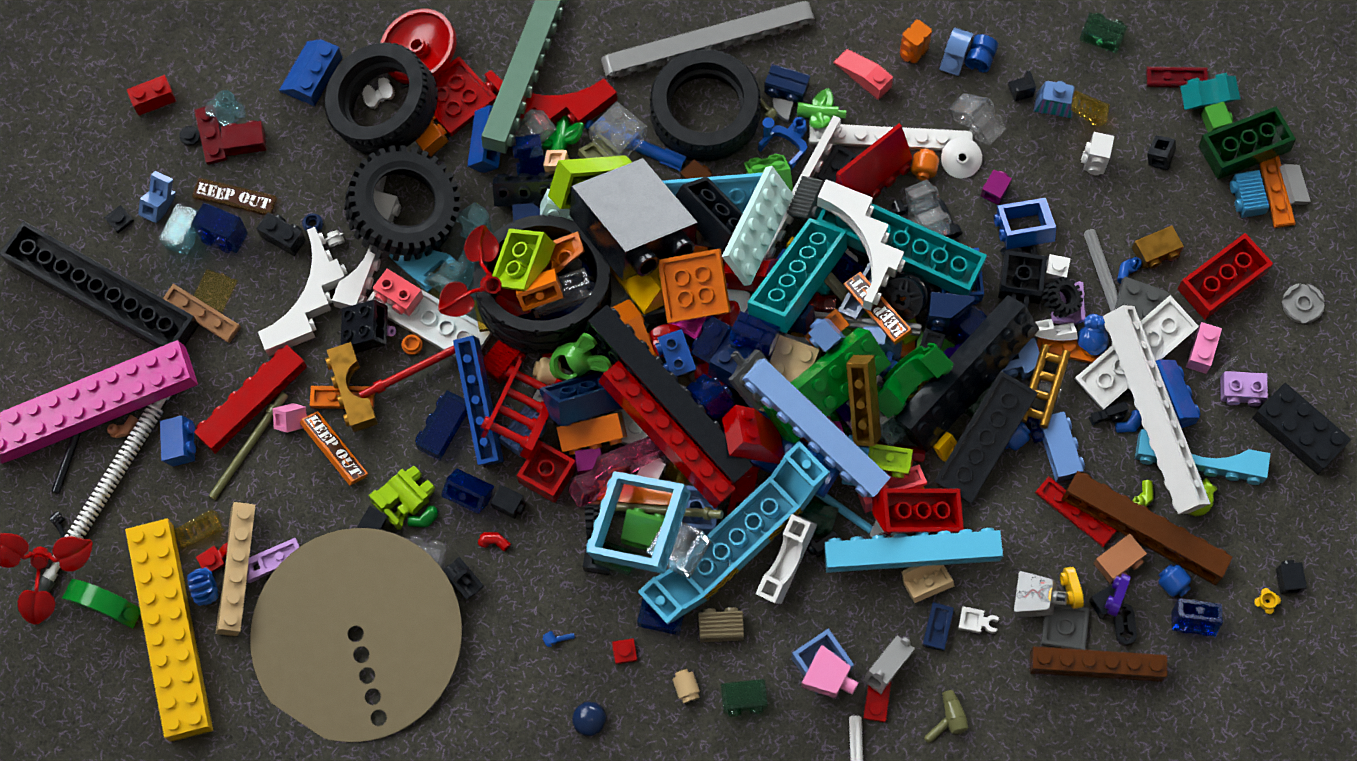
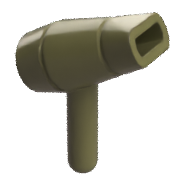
M953 690L942 693L946 717L925 736L927 743L935 740L948 727L952 734H961L968 729L966 715Z

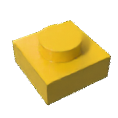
M945 432L933 448L939 458L946 462L957 441L952 434Z

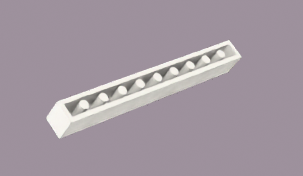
M1123 305L1103 316L1105 328L1111 336L1112 347L1117 352L1120 368L1125 373L1127 386L1135 399L1134 405L1141 415L1142 426L1149 436V444L1157 457V465L1165 478V486L1173 499L1172 505L1178 514H1189L1209 505L1210 501L1134 306Z

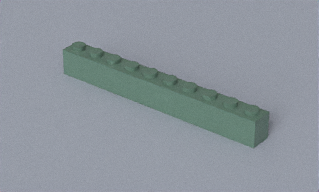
M535 0L481 135L482 148L506 154L508 146H512L514 141L513 133L519 129L520 115L526 111V100L531 98L533 92L532 84L538 80L539 66L544 64V53L550 49L551 35L556 33L557 20H561L563 4L566 5L568 0Z

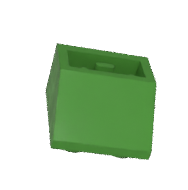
M773 154L769 158H752L748 162H744L746 174L763 173L766 167L773 166L792 192L791 170L784 155Z
M627 508L621 543L654 552L665 516L656 513L654 516L646 514V511L640 508H633V510Z

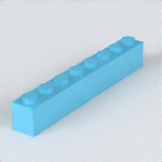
M984 528L980 532H972L971 529L960 530L959 533L940 531L935 535H929L928 532L916 533V536L896 534L890 538H885V535H876L872 539H863V537L857 536L846 541H842L841 538L829 539V542H825L824 545L826 573L1001 561L1003 557L1000 530L994 531V528Z

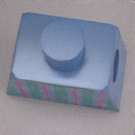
M1045 81L1037 92L1034 111L1072 118L1075 103L1074 86L1067 85L1062 81Z

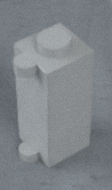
M897 635L869 669L863 681L881 694L913 653L915 648L911 646L910 640L906 637L902 639Z

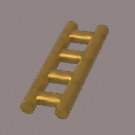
M1042 344L1029 385L1031 389L1038 392L1036 398L1047 401L1044 412L1030 407L1022 420L1023 423H1026L1028 417L1041 420L1039 426L1047 429L1071 354L1068 350H1063L1061 356L1049 353L1050 346L1047 344ZM1046 361L1058 364L1055 374L1043 371ZM1040 379L1052 382L1050 393L1037 390Z

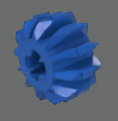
M199 568L188 575L187 584L191 597H193L196 604L199 606L208 605L218 599L217 583L209 569Z

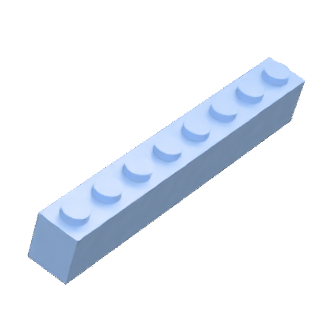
M765 358L758 360L742 378L746 383L745 387L753 394L757 393L762 398L761 402L769 409L772 407L777 412L776 416L782 422H788L793 427L792 431L798 437H804L809 442L808 446L814 452H820L825 457L824 461L832 468L836 467L841 472L839 475L848 483L852 482L856 486V492L862 497H874L891 478Z

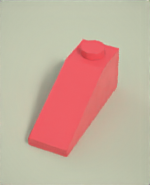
M848 49L834 61L835 65L877 100L892 87V75L878 64Z

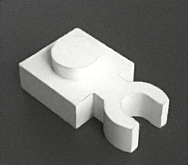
M962 607L958 629L980 634L981 628H984L988 633L993 634L996 633L997 628L990 627L989 622H998L999 617L991 615L986 618L983 617V610Z

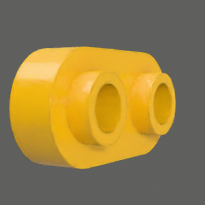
M1074 567L1064 568L1063 573H1060V581L1062 586H1065L1068 594L1067 604L1071 605L1073 609L1082 608L1084 603L1083 593Z

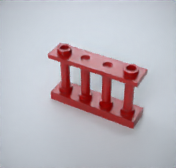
M518 359L516 365H511L507 371L506 377L509 379L491 416H486L481 425V428L484 429L481 437L485 438L490 429L520 444L519 447L523 448L520 456L528 459L549 413L544 401L541 400L539 402L510 388L514 378L538 390L548 385L518 371L522 363ZM557 378L554 384L562 382V380ZM507 395L536 409V412L539 413L537 419H530L502 405L505 396ZM499 412L527 426L528 430L531 431L529 436L519 435L493 422L497 413Z

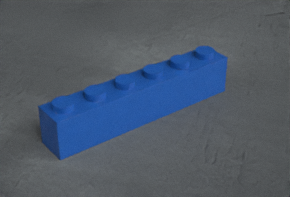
M474 335L455 339L453 343L477 464L488 466L504 462L499 434L489 429L486 437H481L484 431L481 425L486 416H491L494 409L480 340Z

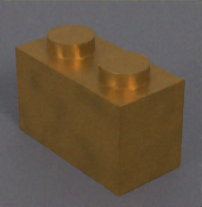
M1171 225L1136 240L1132 250L1136 257L1141 259L1143 269L1147 267L1153 269L1158 267L1161 261L1166 259L1172 261L1178 258L1184 246Z

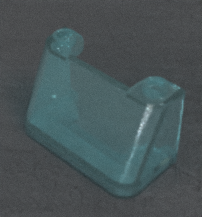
M474 202L459 213L456 221L460 222L462 226L460 235L466 239L475 228L481 225H486L492 234L494 233L489 213L481 205ZM463 250L458 262L455 260L445 261L438 272L428 273L424 283L440 292L448 283L454 281L464 283L467 289H469L474 279L475 262L469 261Z

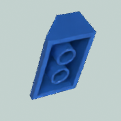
M324 40L307 41L279 91L315 106L343 58L340 48Z
M1156 360L1181 428L1196 424L1200 418V410L1197 404L1193 403L1190 386L1185 384L1183 369L1177 365L1176 360Z

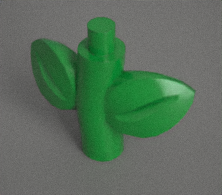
M562 116L561 120L556 124V130L539 131L534 134V138L537 144L544 150H566L567 144L573 145L579 141L583 133L584 124L577 122L570 125L568 118Z

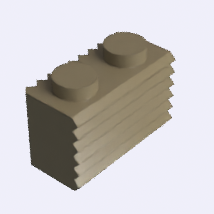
M734 607L726 608L725 612H716V609L713 608L704 609L703 613H699L700 642L744 640L743 611H738V608Z

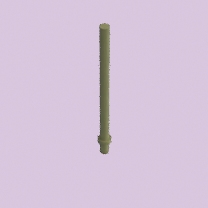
M590 501L589 505L601 504V501ZM617 502L615 511L626 512L627 508L632 510L633 508H640L648 514L666 515L668 506ZM705 507L704 509L686 508L684 516L704 518V520H710L711 518L722 519L723 511L712 510L711 507Z

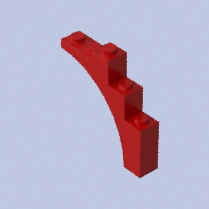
M490 70L484 74L485 85L498 95L503 80ZM603 78L594 85L573 93L563 95L532 93L531 98L526 100L527 107L525 113L520 115V126L534 116L540 125L545 124L548 129L561 120L562 116H566L572 125L577 122H582L585 125L587 120H592L617 101V92Z

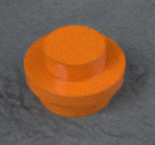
M411 334L402 340V349L406 354L415 355L422 350L423 343L419 336Z

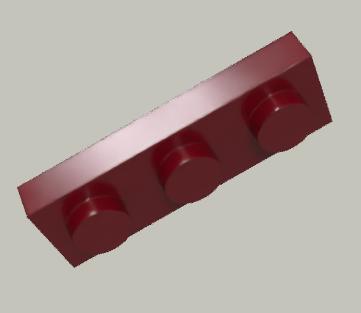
M210 105L194 109L206 164L209 165L227 160L222 147V136L215 106Z

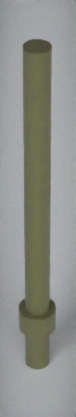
M281 392L275 402L268 406L263 419L208 495L210 498L217 499L272 421L273 408L282 406L288 398L287 394Z

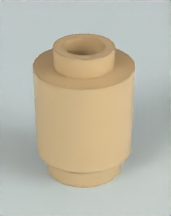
M688 669L676 672V677L672 680L679 699H682L683 704L690 702V700L699 699L698 693L700 691L694 673L688 672Z

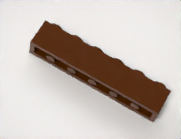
M1033 646L1030 651V673L1163 682L1167 678V655Z

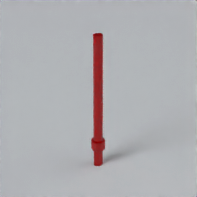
M454 345L382 381L380 379L374 382V385L359 392L361 398H367L377 392L380 394L386 391L385 388L456 354Z

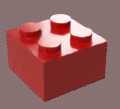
M538 440L528 459H526L516 475L518 483L556 503L577 469L576 460Z

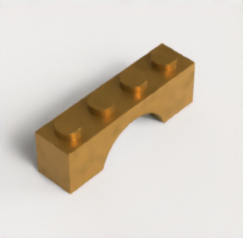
M349 342L328 349L329 357L325 358L328 369H333L335 375L331 379L334 388H339L341 394L337 398L340 407H345L347 413L343 415L346 426H351L353 432L378 425L370 400L357 397L349 391L350 379L360 368L352 343Z

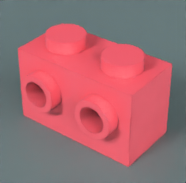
M389 269L385 270L373 286L375 298L383 304L386 302L390 304L392 309L400 315L404 313L410 316L424 297L420 288Z

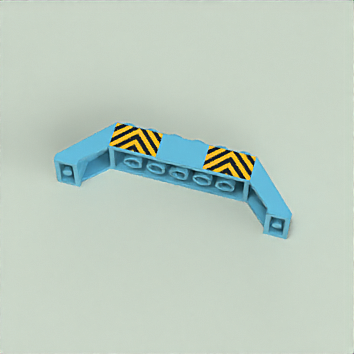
M799 441L784 455V458L766 481L677 564L666 570L665 574L661 573L653 577L638 592L667 624L708 601L786 528L792 514L799 516L804 511L830 472Z

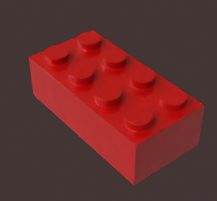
M1244 233L1185 277L1177 290L1206 320L1267 274L1273 262Z

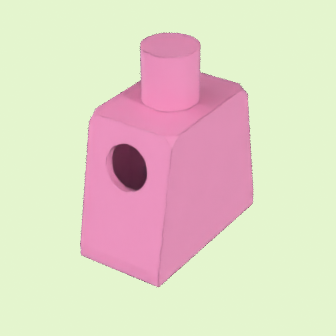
M821 645L802 681L801 687L836 698L840 689L853 694L858 682L847 677L851 667Z

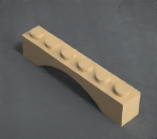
M234 502L231 507L225 572L216 625V634L238 636L241 630L255 513L254 504Z

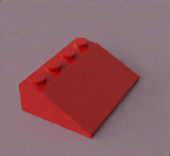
M898 123L839 170L836 174L835 183L870 196L874 200L879 196L882 188L885 186L888 188L894 184L897 176L908 173L911 169L912 155L902 125Z

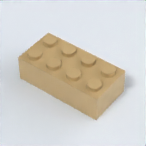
M779 335L769 363L791 383L820 359L822 350Z

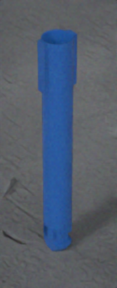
M586 121L584 128L590 130L593 134L660 161V164L681 172L682 164L686 163L687 157L667 148H660L598 121Z

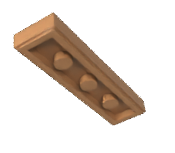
M175 284L171 286L163 297L164 300L193 315L200 326L228 343L231 342L241 328L239 324Z

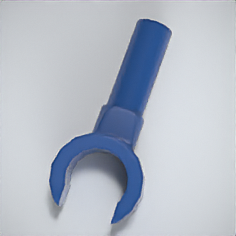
M553 631L543 635V641L548 647H551V644L555 645L558 642L575 638L574 633L555 637Z

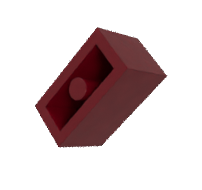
M251 120L243 124L230 123L227 126H221L222 147L226 156L267 151L265 129L261 121Z

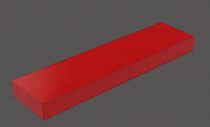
M1048 476L1036 490L1035 494L1100 546L1104 547L1117 530L1063 501L1062 497L1066 489Z

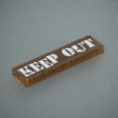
M198 178L192 195L194 199L266 215L268 212L272 214L277 197L274 195Z

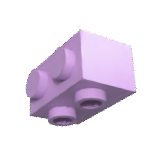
M1224 371L1220 377L1221 401L1227 402L1228 405L1248 403L1249 406H1260L1268 398L1267 374Z

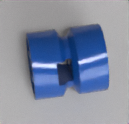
M979 34L974 36L970 46L971 50L965 59L966 66L973 70L975 67L976 71L982 73L989 71L999 45L998 42L987 35Z

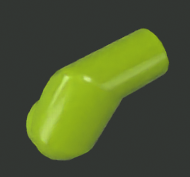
M1152 480L1142 481V493L1133 498V502L1147 507L1154 500Z

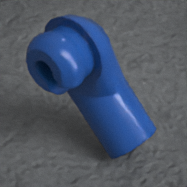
M1134 257L1122 262L1117 281L1121 283L1125 276L1128 277L1129 274L1137 271L1142 265L1141 259Z
M1133 410L1127 422H1116V433L1136 431L1142 424L1139 411Z

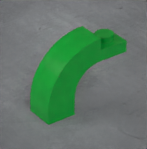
M71 579L62 599L80 608L100 613L132 629L141 613L140 607L128 602L127 599L77 579Z

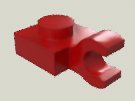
M228 542L222 545L219 550L213 546L196 556L202 569L207 568L213 573L225 566L226 563L223 559L227 555Z

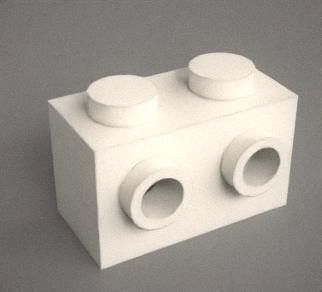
M1098 132L1093 133L1091 141L1086 143L1085 151H1083L1081 163H1085L1083 170L1088 171L1091 175L1104 174L1110 159L1114 136Z

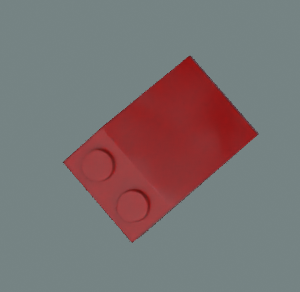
M735 405L722 418L730 456L779 464L784 458L780 433L772 421L756 409Z

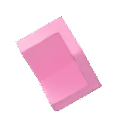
M292 403L273 408L274 429L283 432L302 429L300 421L307 416L306 407Z

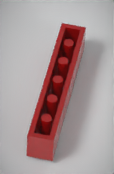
M288 345L279 348L269 362L263 363L253 377H248L238 391L232 392L222 406L216 407L207 420H203L198 424L194 431L196 436L216 454L307 368L305 361Z

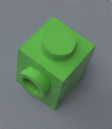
M1224 102L1204 107L1201 114L1208 132L1233 123V116L1230 111L1228 112Z

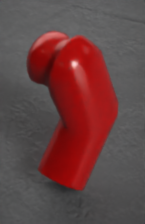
M484 532L478 539L479 546L483 548L488 547L489 544H496L505 552L511 546V543L497 532Z

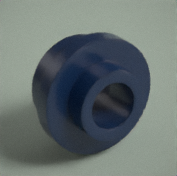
M311 213L305 216L302 225L306 232L313 227L319 232L323 227V220L318 214ZM310 222H317L315 226H309Z

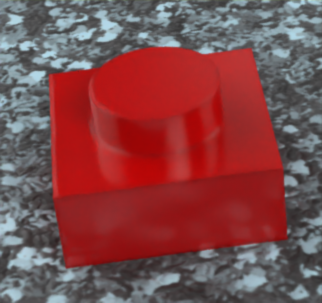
M634 638L612 642L615 664L637 661Z

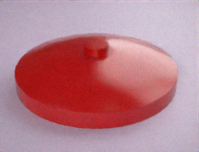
M417 9L409 11L393 21L385 31L380 43H396L408 48L417 55L431 71L432 75L436 77L448 66L453 58L456 49V33L451 23L441 13L431 9ZM388 73L395 80L409 84V78L405 73Z

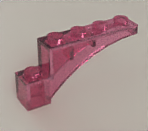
M649 437L643 438L598 456L593 469L574 477L568 491L577 506L582 507L596 501L607 491V484L612 477L613 471L632 474L665 454Z

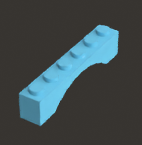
M1141 429L1138 434L1135 459L1147 465H1151L1153 462L1157 463L1155 452L1149 444L1150 439L1147 431ZM1248 449L1241 454L1226 458H1206L1191 454L1197 470L1204 472L1206 476L1216 477L1217 475L1226 476L1227 480L1231 481L1244 479L1252 485L1263 483L1268 476L1270 453Z

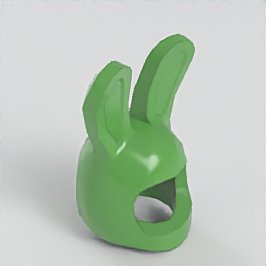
M583 333L577 341L558 346L553 352L549 363L551 374L560 380L580 377L589 370L605 372L612 366L607 357L600 355L592 356L590 349L597 345V341L587 333ZM561 356H565L569 367L572 369L570 375L564 374L559 370L558 359Z

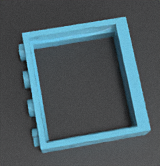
M613 471L612 477L607 484L605 498L602 499L600 504L599 516L594 521V530L587 542L586 552L595 560L665 574L691 492L684 484ZM624 484L673 493L652 558L602 548Z

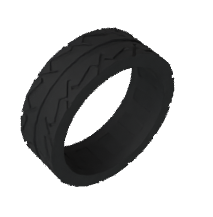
M545 215L528 216L515 220L514 223H508L493 233L499 243V252L494 260L490 262L483 261L489 272L493 274L509 229L544 232L552 241L578 231L585 250L578 258L590 268L596 278V285L590 297L582 306L561 318L547 321H532L519 318L507 312L497 304L490 293L482 291L475 293L481 319L494 337L507 346L522 352L549 354L553 353L560 345L577 341L583 334L588 320L606 305L610 307V298L612 297L610 265L574 221L548 215V217ZM479 261L475 262L474 289L480 287L482 278L486 276Z

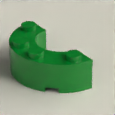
M928 343L929 347L927 348L920 346L911 351L883 377L885 380L884 384L881 387L877 386L879 410L888 419L892 415H898L903 410L908 396L918 389L919 384L930 380L932 377L936 376L938 378L941 375H946L952 370L953 362L935 343Z

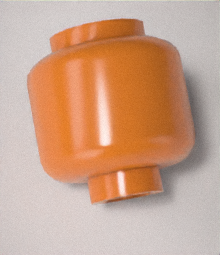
M921 149L913 155L911 172L921 181H927L929 178L935 177L939 164L938 156L933 150Z

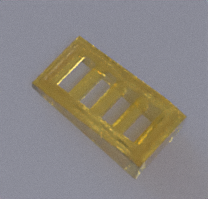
M1074 91L1071 110L1093 125L1100 127L1107 123L1109 104L1079 91Z
M209 510L174 529L182 549L224 530L217 512ZM202 522L206 529L204 532L202 531L200 526V523ZM193 526L195 527L198 534L196 536H194V533L191 528ZM184 530H187L190 537L189 540H186Z

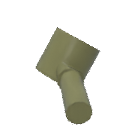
M761 98V106L766 111L764 118H772L775 121L777 119L776 109L770 108Z

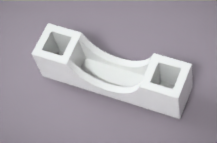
M791 515L783 532L780 552L772 567L764 574L756 592L757 595L773 603L782 604L817 524L798 515Z

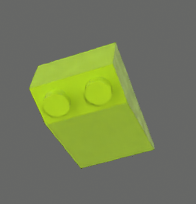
M509 229L492 276L497 277L501 281V288L526 291L549 263L555 243L544 232Z

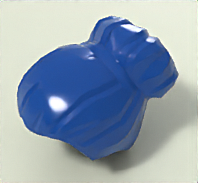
M1089 314L1084 319L1085 327L1077 333V342L1090 355L1097 356L1106 351L1109 338L1103 316Z

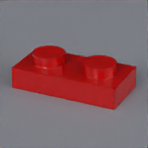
M891 682L881 694L868 685L863 719L886 722Z

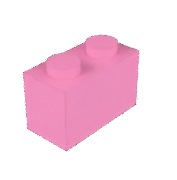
M1201 322L1196 331L1186 368L1207 374L1212 365L1222 328Z

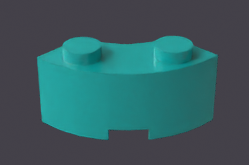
M1227 73L1215 75V79L1200 81L1199 78L1187 80L1188 84L1180 86L1185 110L1203 108L1206 105L1220 102L1229 103L1240 100L1236 76H1228Z

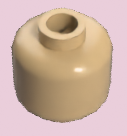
M542 357L534 364L533 378L547 385L554 384L557 378L550 372L549 363L551 358ZM558 360L559 370L565 374V368H561V362Z

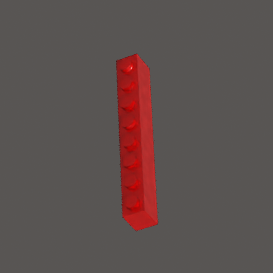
M620 361L603 373L599 383L714 509L734 492L736 488Z

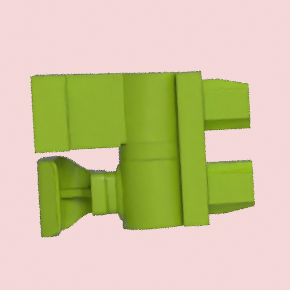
M415 466L407 471L401 469L397 475L393 476L379 490H374L369 494L370 502L379 511L388 516L387 519L398 530L402 528L407 514L415 515L429 502V497L435 491L434 485L429 480H426L420 486L416 483L422 477V474ZM401 501L402 505L397 507V512L392 513L390 509Z

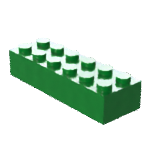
M858 327L795 378L791 384L828 417L849 399L846 363L853 355H875L876 376L890 366L891 363L870 330ZM765 405L762 406L784 440L795 444L801 439L792 431L793 427L788 422L784 423L776 416L777 412L772 407L769 409Z

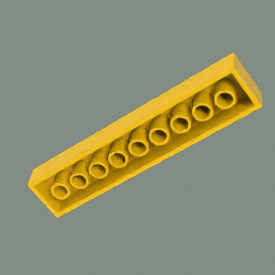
M167 518L125 529L164 738L171 742L213 731L174 526Z

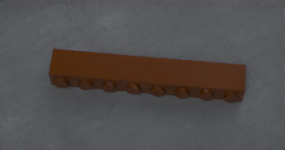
M1077 471L1062 497L1063 501L1126 536L1131 534L1140 544L1214 585H1217L1223 578L1233 558L1225 550L1212 546L1205 539L1194 536L1184 527L1176 526L1169 522L1166 517L1158 516L1146 506L1131 501L1128 496L1115 492L1108 485L1097 482L1086 473Z

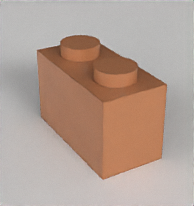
M1128 534L1099 556L1093 564L1111 584L1116 576L1120 577L1122 573L1128 575L1126 572L1130 568L1134 570L1139 568L1144 563L1143 559L1147 553L1133 536Z

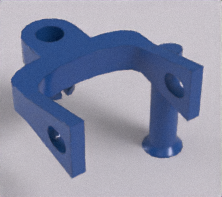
M802 117L795 118L787 129L780 125L774 126L775 122L772 118H765L762 122L764 126L763 137L758 144V150L761 152L774 136L787 139L799 150L788 163L792 171L807 151V144L802 139L807 130L805 119L802 121Z

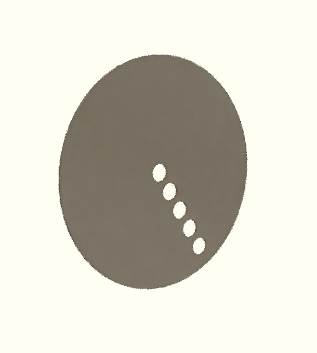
M351 528L330 532L314 538L292 552L280 563L264 585L257 600L251 623L250 646L254 670L270 702L321 737L341 742H362L383 738L404 729L423 716L447 687L454 673L460 653L462 639L461 613L456 594L447 575L427 552L410 540L394 533L371 528ZM353 626L361 627L364 632L363 638L358 642H352L348 638V631ZM358 647H366L368 649L369 658L366 662L359 663L354 659V651ZM364 668H371L375 672V679L369 684L362 683L359 678V674ZM370 689H377L381 693V699L375 705H370L365 700V694ZM376 710H383L387 715V720L382 726H375L371 722V715Z

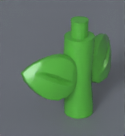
M826 88L813 97L811 104L798 102L797 116L810 118L809 124L813 128H824L828 126L833 115L838 118H846V110H838L839 107L834 106L833 94L829 88Z

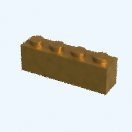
M853 355L846 363L853 442L857 446H875L881 438L875 355Z

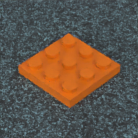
M721 249L659 260L658 267L667 323L731 313Z

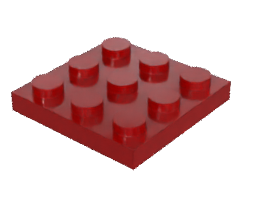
M459 56L449 63L439 75L434 77L438 90L434 117L450 136L474 119L476 110L493 105L497 98Z

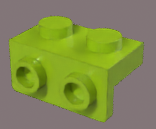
M876 444L875 446H869L868 457L884 472L892 473L891 477L904 478L905 475H910L913 449Z

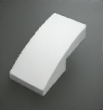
M1052 319L1036 321L1040 329L1035 335L1037 337L1061 341L1078 339L1074 323L1054 326Z

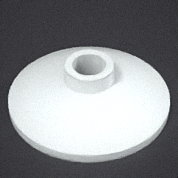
M956 138L945 145L941 154V163L949 175L955 178H968L979 170L982 163V153L979 146L971 139ZM960 154H964L966 156L965 161L959 160L958 157Z

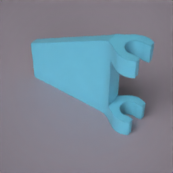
M435 250L427 257L423 253L421 259L415 260L414 255H412L410 261H404V256L400 255L399 260L394 261L427 293L433 288L427 276L442 263L451 271L457 267V264L454 263L456 260L451 255Z

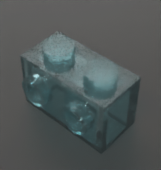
M176 204L159 240L166 249L188 254L190 248L195 244L198 232L203 227L204 218L198 210Z

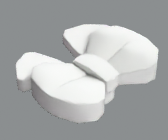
M380 78L378 80L379 89L376 91L370 85L364 88L362 93L364 102L371 109H375L379 102H383L385 99H393L394 88L388 79Z

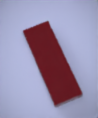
M1146 67L1147 87H1180L1188 84L1187 80L1190 79L1208 80V67Z

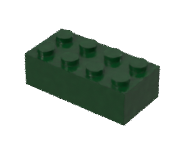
M1275 106L1203 134L1199 148L1218 180L1290 152L1296 138L1279 109Z

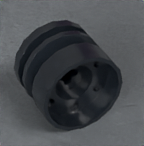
M904 272L888 281L886 287H883L881 291L882 297L904 321L913 319L928 306L931 296L928 282L914 272ZM905 295L906 299L901 301L900 297Z

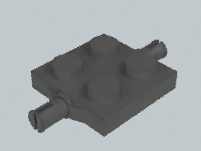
M738 350L734 351L731 357L738 366L728 380L748 406L758 411L764 405L761 402L762 398L757 393L753 394L745 387L746 383L742 378L758 360L766 359V357L760 350H754L748 358L744 359Z

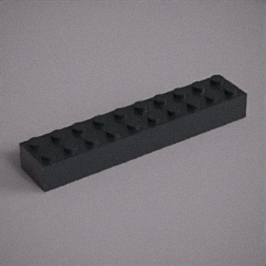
M22 221L0 252V256L8 265L156 348L176 340L185 346L199 326L193 315Z
M606 305L588 320L583 333L594 337L597 341L596 347L609 359L612 365L620 361L734 485L753 466L751 459L729 455L726 436L721 431V425L716 420L712 421L704 406L697 404L692 399L693 395L687 388L681 387L675 374L668 372L663 367V361L658 356H653L649 351L647 343L639 340L634 335L635 331L629 324H624L620 319L621 316L618 311Z

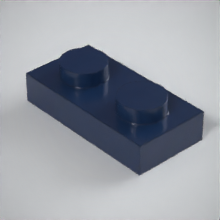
M932 603L922 646L944 651L953 615V607Z

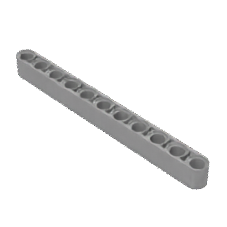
M801 1L607 54L601 58V63L606 78L612 80V77H623L630 75L634 71H645L652 66L667 65L669 61L686 52L702 49L718 51L727 48L726 46L729 45L736 46L746 43L745 41L751 39L754 41L765 38L769 34L773 36L784 33V30H795L802 28V25L806 24L812 25L815 19L809 2Z

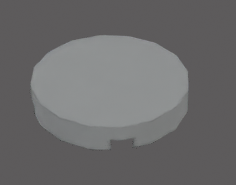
M1300 283L1289 287L1285 292L1282 306L1290 319L1294 322L1306 324L1316 321L1324 312L1325 301L1324 296L1316 287Z

